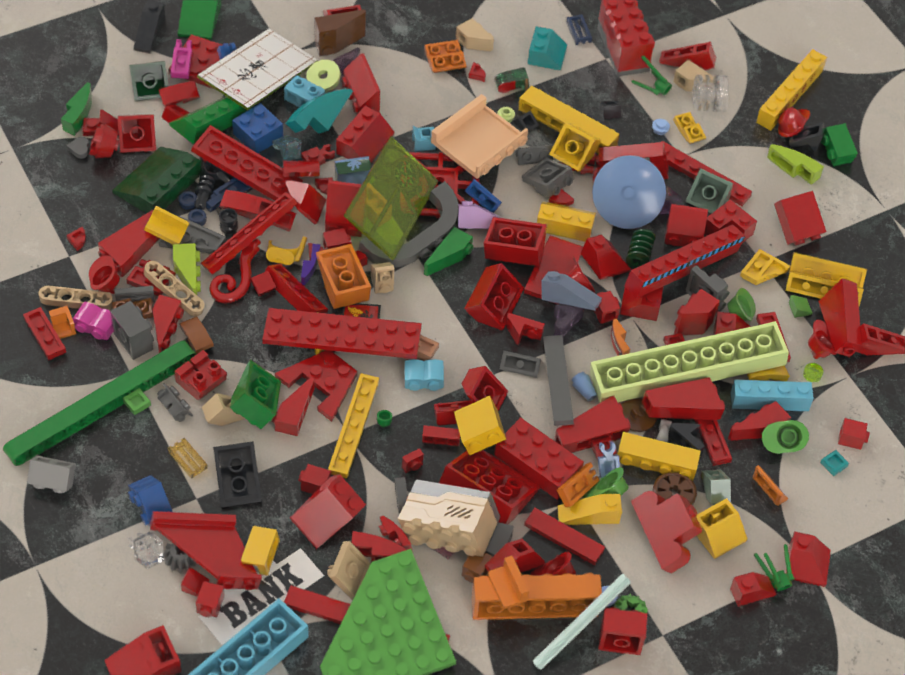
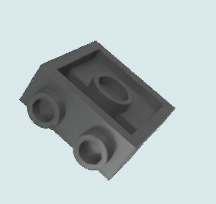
M546 157L524 173L522 180L535 186L537 193L550 198L553 195H558L566 185L570 186L573 183L574 176L571 167Z
M697 265L693 267L690 272L686 292L691 296L693 293L696 294L700 289H703L720 300L717 311H722L726 306L724 300L730 293L727 290L728 284L716 274L709 277Z

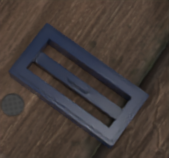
M583 15L566 17V23L575 45H579V42L585 44L586 41L592 43V36ZM578 19L585 33V37L583 36L580 25L577 22Z

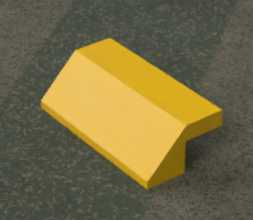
M794 252L786 291L821 299L843 278L857 284L860 306L867 269Z

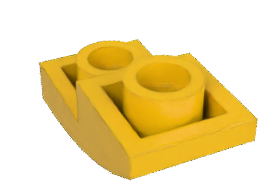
M691 112L674 116V123L689 144L706 139L700 124H696Z
M785 366L747 374L749 380L768 381L770 378L774 381H787L790 377Z

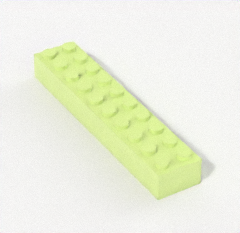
M775 321L592 361L590 377L599 403L611 396H615L617 402L643 397L645 391L708 377H710L711 381H717L785 366L789 351Z

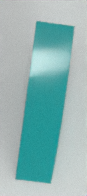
M342 89L317 96L299 107L285 124L295 133L305 130L308 124L318 134L328 131L353 91L351 89Z

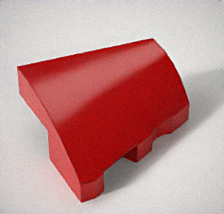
M283 161V177L320 176L319 161Z

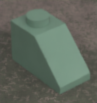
M703 470L702 479L706 499L712 505L726 498L731 503V479L722 470Z

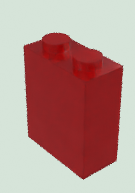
M813 191L785 198L774 203L787 245L794 243L795 246L804 244L805 240L809 238L811 241L822 238V234L827 232Z

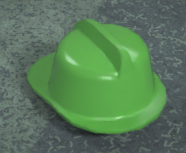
M740 288L735 297L727 303L729 313L737 314L744 321H752L756 312V306L751 294L746 289Z
M795 420L771 423L762 433L763 445L772 453L796 452L802 450L809 441L807 427Z
M618 467L610 471L583 497L588 498L599 494H620V496L624 494L629 488L623 478L624 469Z

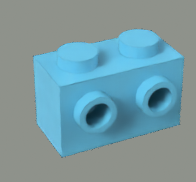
M298 75L284 87L285 100L298 107H301L307 101L325 94V90L322 87Z

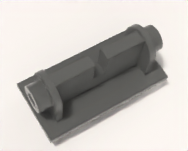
M553 144L519 148L516 150L518 165L539 163L546 157L553 160V157L549 155Z
M163 383L165 389L158 391V399L165 408L173 404L168 409L176 421L182 422L186 414L193 416L189 411L191 406L184 399L180 400L178 397L180 395L178 390L173 385L169 387Z

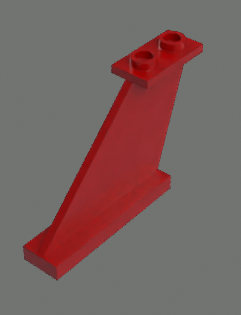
M153 511L150 530L159 531L214 576L217 579V585L224 586L226 590L258 589L262 574H257L253 565L244 564L241 561L245 547L235 528L236 515Z

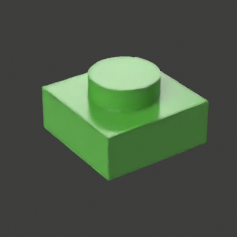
M140 388L123 398L124 404L134 415L151 406V401Z

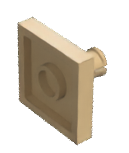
M345 541L341 546L334 565L329 566L330 569H328L327 574L353 600L371 563L350 541Z

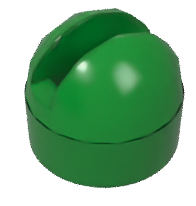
M388 410L379 411L376 418L378 425L388 427L392 422V413Z

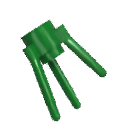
M642 56V59L651 68V73L657 78L654 83L655 89L635 80H632V83L654 92L657 96L660 93L666 95L671 90L672 84L658 72L645 56Z
M787 544L783 546L787 573L784 570L777 572L768 554L764 553V557L773 573L772 575L759 555L754 553V557L777 591L791 587V581L794 580Z

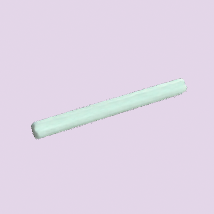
M621 574L533 660L535 666L543 669L631 583L627 576Z

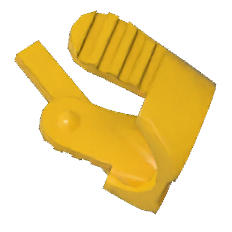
M303 236L300 245L294 249L276 247L272 245V240H269L266 252L267 259L270 262L285 265L299 262L307 237Z

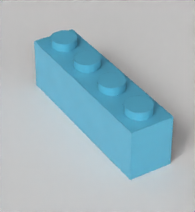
M734 380L731 389L732 409L760 410L764 405H770L777 401L785 411H809L814 399L812 382Z

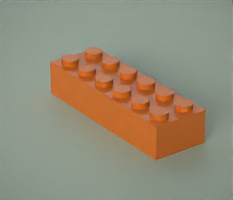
M592 573L552 576L551 574L541 576L525 574L522 577L529 590L528 600L504 609L489 576L474 577L471 596L473 620L578 617L602 594L600 575Z

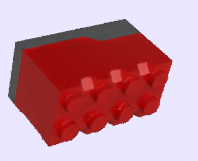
M602 0L597 29L616 76L650 72V67L642 59V56H645L651 63L655 42L652 35L648 32V25L643 20V13L638 8L637 0Z

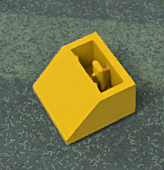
M727 498L696 516L702 527V532L697 537L714 559L748 540L740 515Z

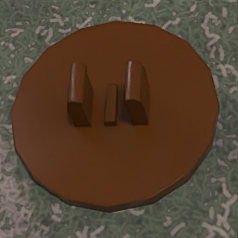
M636 398L622 403L623 415L630 422L629 430L644 432L655 425L657 418L648 417L642 404V399Z

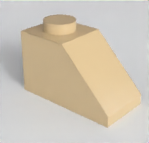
M216 393L202 406L205 419L210 424L224 426L244 420L245 418L234 413L230 408L231 396Z

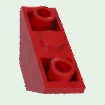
M521 538L506 543L485 564V569L489 572L503 567L504 558L513 556L520 573L545 564V561Z

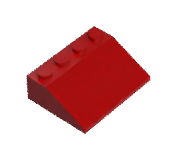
M484 450L472 455L465 451L445 466L439 481L440 484L491 492L500 514L498 523L503 524L512 522L540 488L538 484Z

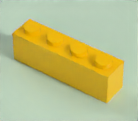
M623 432L617 455L619 456V463L623 465H632L643 470L660 472L661 474L678 472L694 481L701 451Z

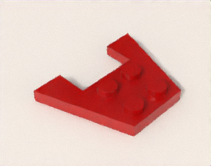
M326 350L276 372L275 377L288 388L301 377L306 380L311 377L315 378V387L328 396L317 406V410L332 422L357 377V370L332 351Z

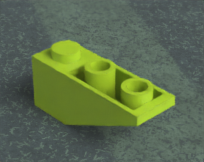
M196 243L173 244L174 271L181 282L197 295V292H201V282L197 281V277H201L200 266H197V262H200V251H196Z

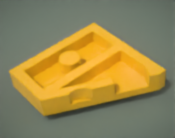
M759 249L741 271L740 277L754 285H758L788 272L790 265Z

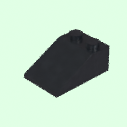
M254 441L213 447L221 508L262 502Z

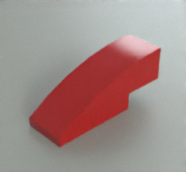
M352 532L351 543L364 557H371V563L407 550L393 541L363 532Z

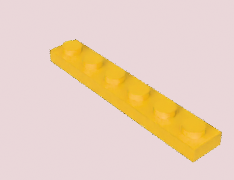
M360 373L328 468L331 471V475L340 474L342 477L348 478L379 384V377Z

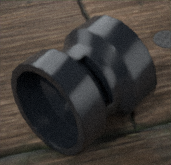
M226 208L219 213L220 230L225 234L235 233L238 229L237 212L234 209Z

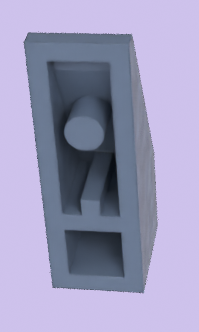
M548 271L541 280L542 300L590 310H596L602 301L600 296L565 274Z

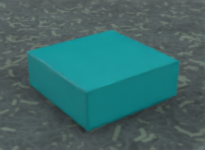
M837 450L822 458L820 462L833 476L849 465V462Z

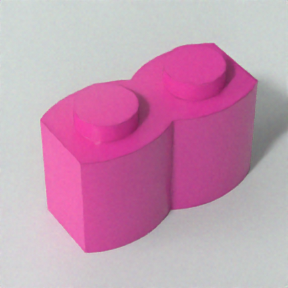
M84 302L73 317L75 329L81 333H91L96 339L108 340L113 333L110 310Z

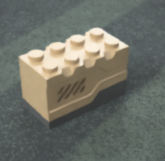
M416 479L398 517V521L412 545L418 546L426 543L432 549H440L443 546L449 552L455 553L464 550L469 556L483 557L500 519V514L491 492Z

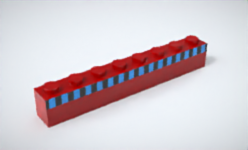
M732 224L631 270L624 287L636 298L642 297L689 275L691 269L696 265L702 269L738 252L745 235Z

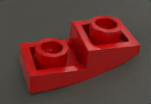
M195 81L183 82L159 90L164 106L174 105L179 102L185 104L200 98Z
M381 516V525L378 527L382 536H387L388 540L395 541L396 544L407 550H412L411 543L401 528L389 518Z

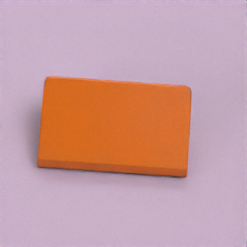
M759 465L756 466L753 479L777 506L787 501L788 497Z

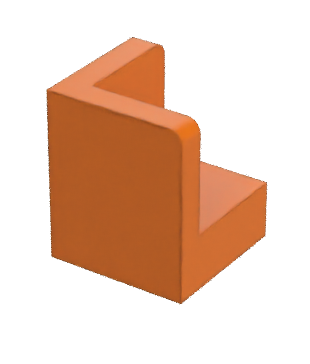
M68 306L49 311L51 324L60 339L76 334L74 321Z

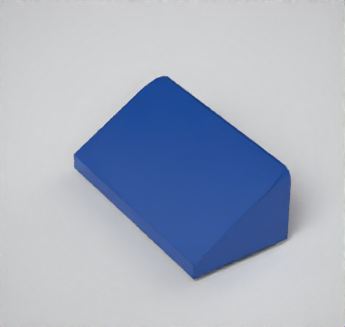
M475 179L465 190L466 193L492 213L502 203Z

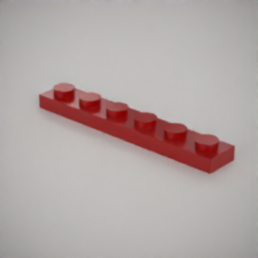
M661 141L664 143L669 166L694 180L701 168L733 183L729 200L742 207L752 196L753 191L666 142Z
M285 192L201 262L202 266L212 275L219 271L223 265L235 258L236 254L248 247L254 239L262 235L279 218L291 211L297 204L295 198Z

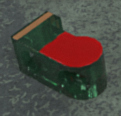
M525 67L499 73L494 78L500 93H507L520 88L522 91H526L529 88V78Z

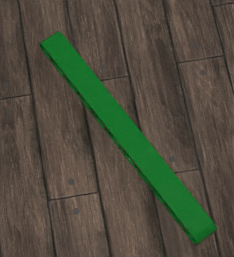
M186 341L177 342L8 441L3 447L4 453L14 466L24 464L124 404L123 398L140 388L144 393L175 374V370L187 361L190 362V359L197 355L196 352Z

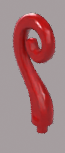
M254 239L248 247L240 252L241 283L236 290H234L236 280L233 276L220 274L213 278L209 291L214 300L219 303H233L247 293L252 276L251 261L260 250L258 246L261 244V241L259 239ZM225 282L227 283L228 291L233 292L222 293L218 290V286Z

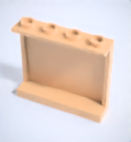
M482 94L433 129L431 133V143L477 179L487 174L495 165H499L505 157L512 155L517 148L524 146L528 140V129L526 128L522 132L516 129L486 106L487 98Z

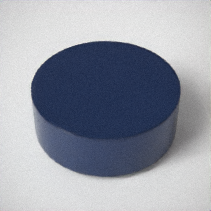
M190 191L183 192L179 196V205L186 210L195 208L196 194Z
M194 209L189 212L188 220L204 226L207 222V216L203 210Z

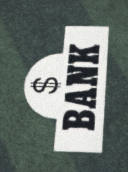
M300 548L278 564L273 561L268 576L262 575L258 589H224L225 597L217 618L203 617L201 615L199 618L220 644L223 645L278 598L284 602L291 585L306 589L324 575ZM253 565L257 574H260L258 567Z

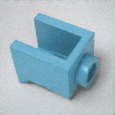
M413 126L412 141H415V152L436 150V146L431 143V133L434 127L417 128Z

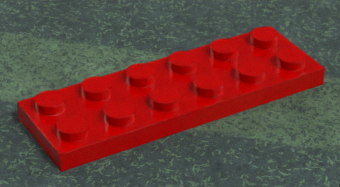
M211 125L191 149V152L274 201L285 192L290 195L285 183L286 181L303 183V180L296 176L283 177L282 167Z

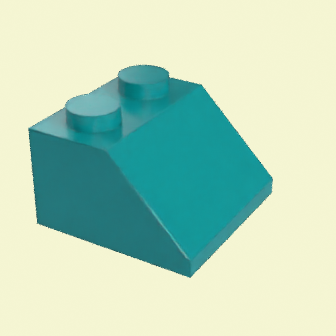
M536 26L529 49L528 65L561 71L568 44L553 29Z

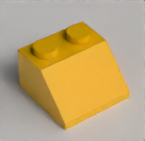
M565 123L549 155L575 170L581 171L594 156L602 140L573 124Z

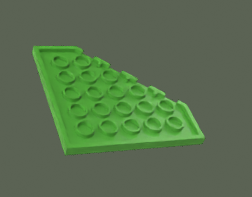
M411 549L371 563L320 665L322 675H428L456 665L455 657Z

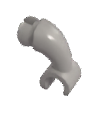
M661 419L657 440L668 442L672 421Z

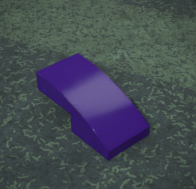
M313 244L311 261L303 260L301 283L303 285L309 281L317 267L316 252L320 251V244Z

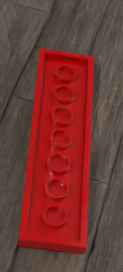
M269 308L262 342L263 344L417 359L422 323Z

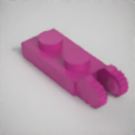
M177 39L173 52L171 78L189 79L192 40L187 41V48H182L181 40Z

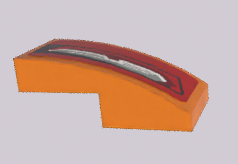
M614 319L611 328V340L617 356L629 354L630 348L625 342L627 332L619 321Z

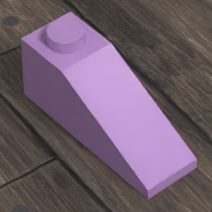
M462 201V204H458V228L489 229L493 217L502 218L477 204H473V201Z

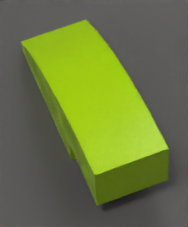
M772 144L769 148L767 158L792 178L799 175L811 185L821 178L824 166L814 159L783 146Z

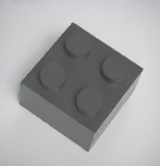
M129 301L110 311L114 335L133 360L153 350L152 342L154 337L151 334V330H153L152 325L148 319L145 320L143 318L142 311L138 306L135 307Z

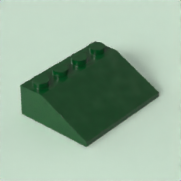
M159 147L117 185L112 192L146 214L154 210L155 206L166 209L200 177L202 170L201 160L186 151Z

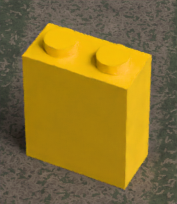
M490 396L454 411L462 443L469 455L506 440L498 410Z

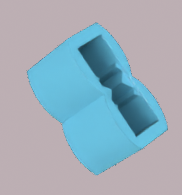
M437 359L425 361L406 360L405 388L412 391L423 388L436 391L444 388L443 361Z

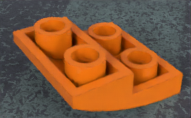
M458 40L427 44L424 47L433 73L467 67Z

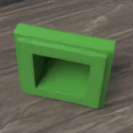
M795 295L790 297L789 306L794 318L813 314L807 298Z

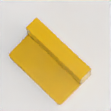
M155 206L144 230L171 244H180L189 226V222Z
M253 526L241 558L242 563L255 565L258 567L260 574L268 576L280 542L277 530Z

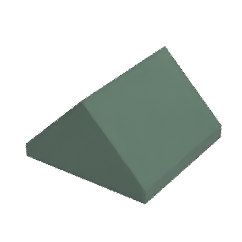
M700 168L686 202L698 208L708 209V212L712 214L729 201L733 183Z

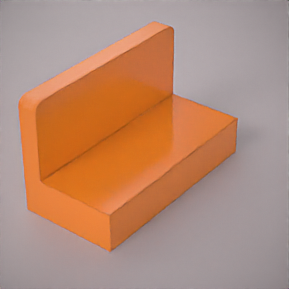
M513 556L504 558L503 567L488 572L491 583L504 609L528 600L529 590Z

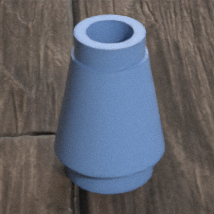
M580 372L572 378V386L588 402L597 397L588 374Z

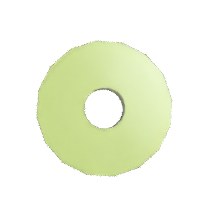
M320 60L310 66L306 79L322 87L325 92H328L339 84L341 72L335 62ZM322 74H328L326 78L320 79Z

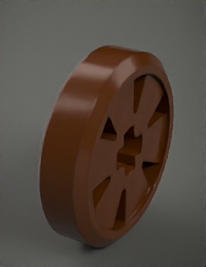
M668 472L660 475L655 480L652 491L664 497L665 500L673 496L672 490L677 491V494L687 498L691 505H694L697 489L689 477L678 472Z

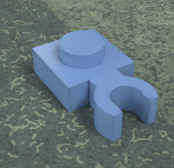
M610 441V448L605 450L603 443L599 444V449L603 453V456L598 457L599 476L601 478L613 469L620 467L619 456L617 454L613 455L616 449L613 441Z

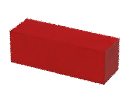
M424 425L422 442L459 446L460 432L459 429Z

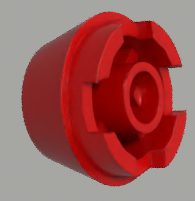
M97 123L89 155H93L95 158L111 157L113 151H117L119 140H117L118 132L107 124Z

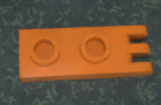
M591 462L585 464L557 489L565 507L574 505L600 481L598 476L593 477L596 471L595 469L590 470L593 467Z

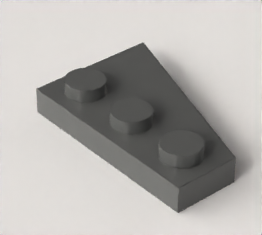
M180 217L189 222V226L180 244L196 243V251L212 254L227 241L226 236ZM163 239L159 241V247L173 249V244Z

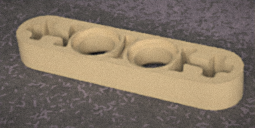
M157 261L146 263L144 275L168 297L181 300L182 308L189 315L196 317L202 314L205 304L200 297ZM169 279L172 285L165 286L162 280ZM182 291L186 294V297L179 298L176 292ZM192 305H193V306L198 305L199 307L193 309V308H192Z
M44 286L39 290L40 302L45 305L68 306L69 308L79 309L84 303L80 301L81 298L89 297L91 298L88 301L89 303L107 310L112 308L113 298L108 292L56 286ZM64 295L72 296L69 300L61 299Z

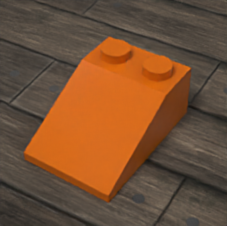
M352 244L316 252L326 292L334 309L370 299L371 285Z

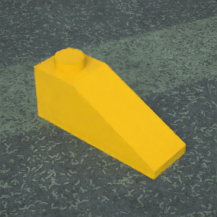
M620 494L591 496L578 500L571 507H565L564 504L558 505V520L565 525L619 524L622 515Z

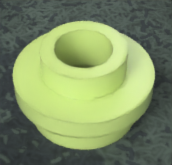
M502 107L497 113L509 123L515 117L514 110L509 107Z

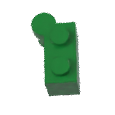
M846 124L824 128L821 143L825 145L828 159L831 160L833 166L853 162L858 153Z

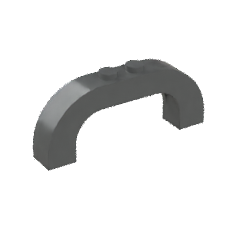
M445 181L431 191L429 200L438 209L440 219L412 240L401 245L393 261L367 237L360 241L359 250L373 263L390 262L394 265V268L409 265L420 257H426L431 249L437 248L455 226L458 216V201L454 191ZM374 232L371 238L392 255L396 246L384 242Z

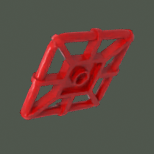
M406 152L413 161L436 181L432 190L439 186L437 185L438 182L443 183L445 181L454 191L458 204H462V201H465L457 194L458 189H466L473 179L479 182V178L477 179L473 175L472 181L458 180V175L464 172L465 169L460 165L456 168H444L443 161L454 160L443 154V152ZM419 160H437L438 167H426ZM422 175V178H418L417 186L421 187V192L418 193L420 197H423L428 190L426 180ZM399 192L400 212L413 215L407 209L405 200ZM417 196L409 200L411 208L421 201ZM472 198L473 204L479 205V203L474 198ZM421 208L418 214L440 218L437 208Z

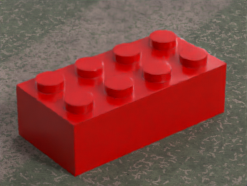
M521 417L505 433L506 440L497 443L495 447V456L538 484L542 490L556 500L560 498L557 489L580 470L584 464L583 460Z

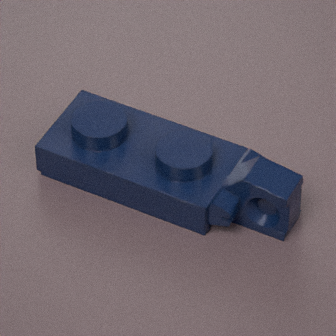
M233 178L213 191V194L210 196L211 199L206 202V209L209 212L216 210L220 206L225 190L248 193L253 188L237 178Z

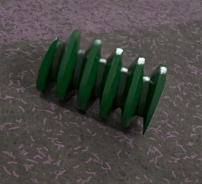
M639 229L633 233L626 256V263L629 267L635 269L649 262L656 239L652 231Z

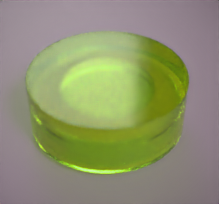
M817 363L807 364L803 371L804 378L810 382L820 381L823 375V368Z

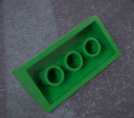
M226 96L170 122L169 126L194 145L210 125L219 131L233 126L232 120L245 113L247 107L231 96Z

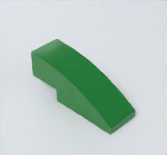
M89 82L66 104L67 113L61 118L63 131L73 136L82 128L84 118H87L90 112L92 91Z

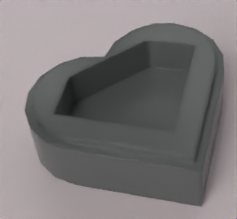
M78 137L66 145L67 150L77 158H85L89 154V141L86 137Z

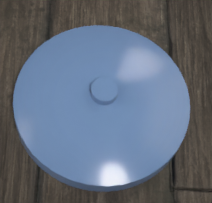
M632 155L617 157L605 164L598 172L593 184V201L599 214L608 223L624 229L639 228L650 223L660 213L666 198L665 182L660 171L650 161Z

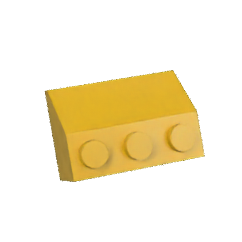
M543 201L538 213L537 223L547 224V234L585 242L587 238L591 237L596 213Z

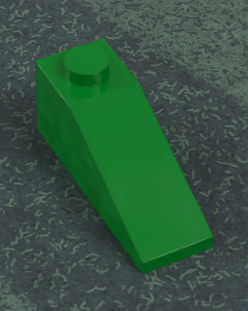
M454 227L424 263V275L429 276L462 261L466 255H470L474 248V245H472L473 236Z

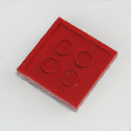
M191 34L188 40H192V58L189 79L185 80L195 81L197 84L216 90V86L198 74L220 61L217 49L222 44ZM171 66L168 69L169 74H171Z

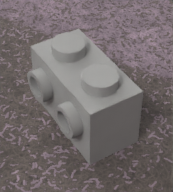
M35 456L30 460L27 484H32L34 488L38 489L51 488L54 492L65 493V491L73 487L76 463Z

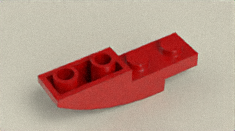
M225 190L219 207L234 209L238 215L253 220L274 201L243 192ZM289 211L272 225L290 232L297 213Z

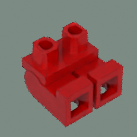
M204 350L191 358L190 362L187 361L175 370L176 383L196 400L202 399L227 379V372L215 360L211 361Z

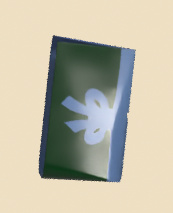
M369 156L335 161L336 181L362 184L372 168ZM371 176V178L369 179L368 184L373 183V176Z

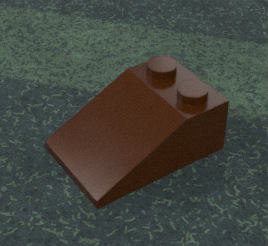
M365 9L314 17L315 45L319 56L336 54L365 37Z

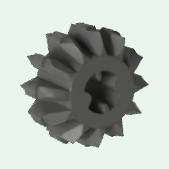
M167 543L163 556L165 564L170 566L172 572L178 569L181 574L183 569L188 571L190 566L196 567L197 562L174 543Z

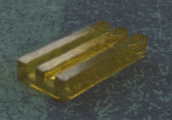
M185 438L181 439L180 443L176 442L175 446L168 447V452L191 479L208 468L207 463ZM183 447H185V449L191 454V456L197 461V463H198L201 467H199V466L195 463V461L190 457V455L184 450ZM177 450H179V452L191 464L195 471H192L189 468V466L184 462V460L178 455V453L176 452Z

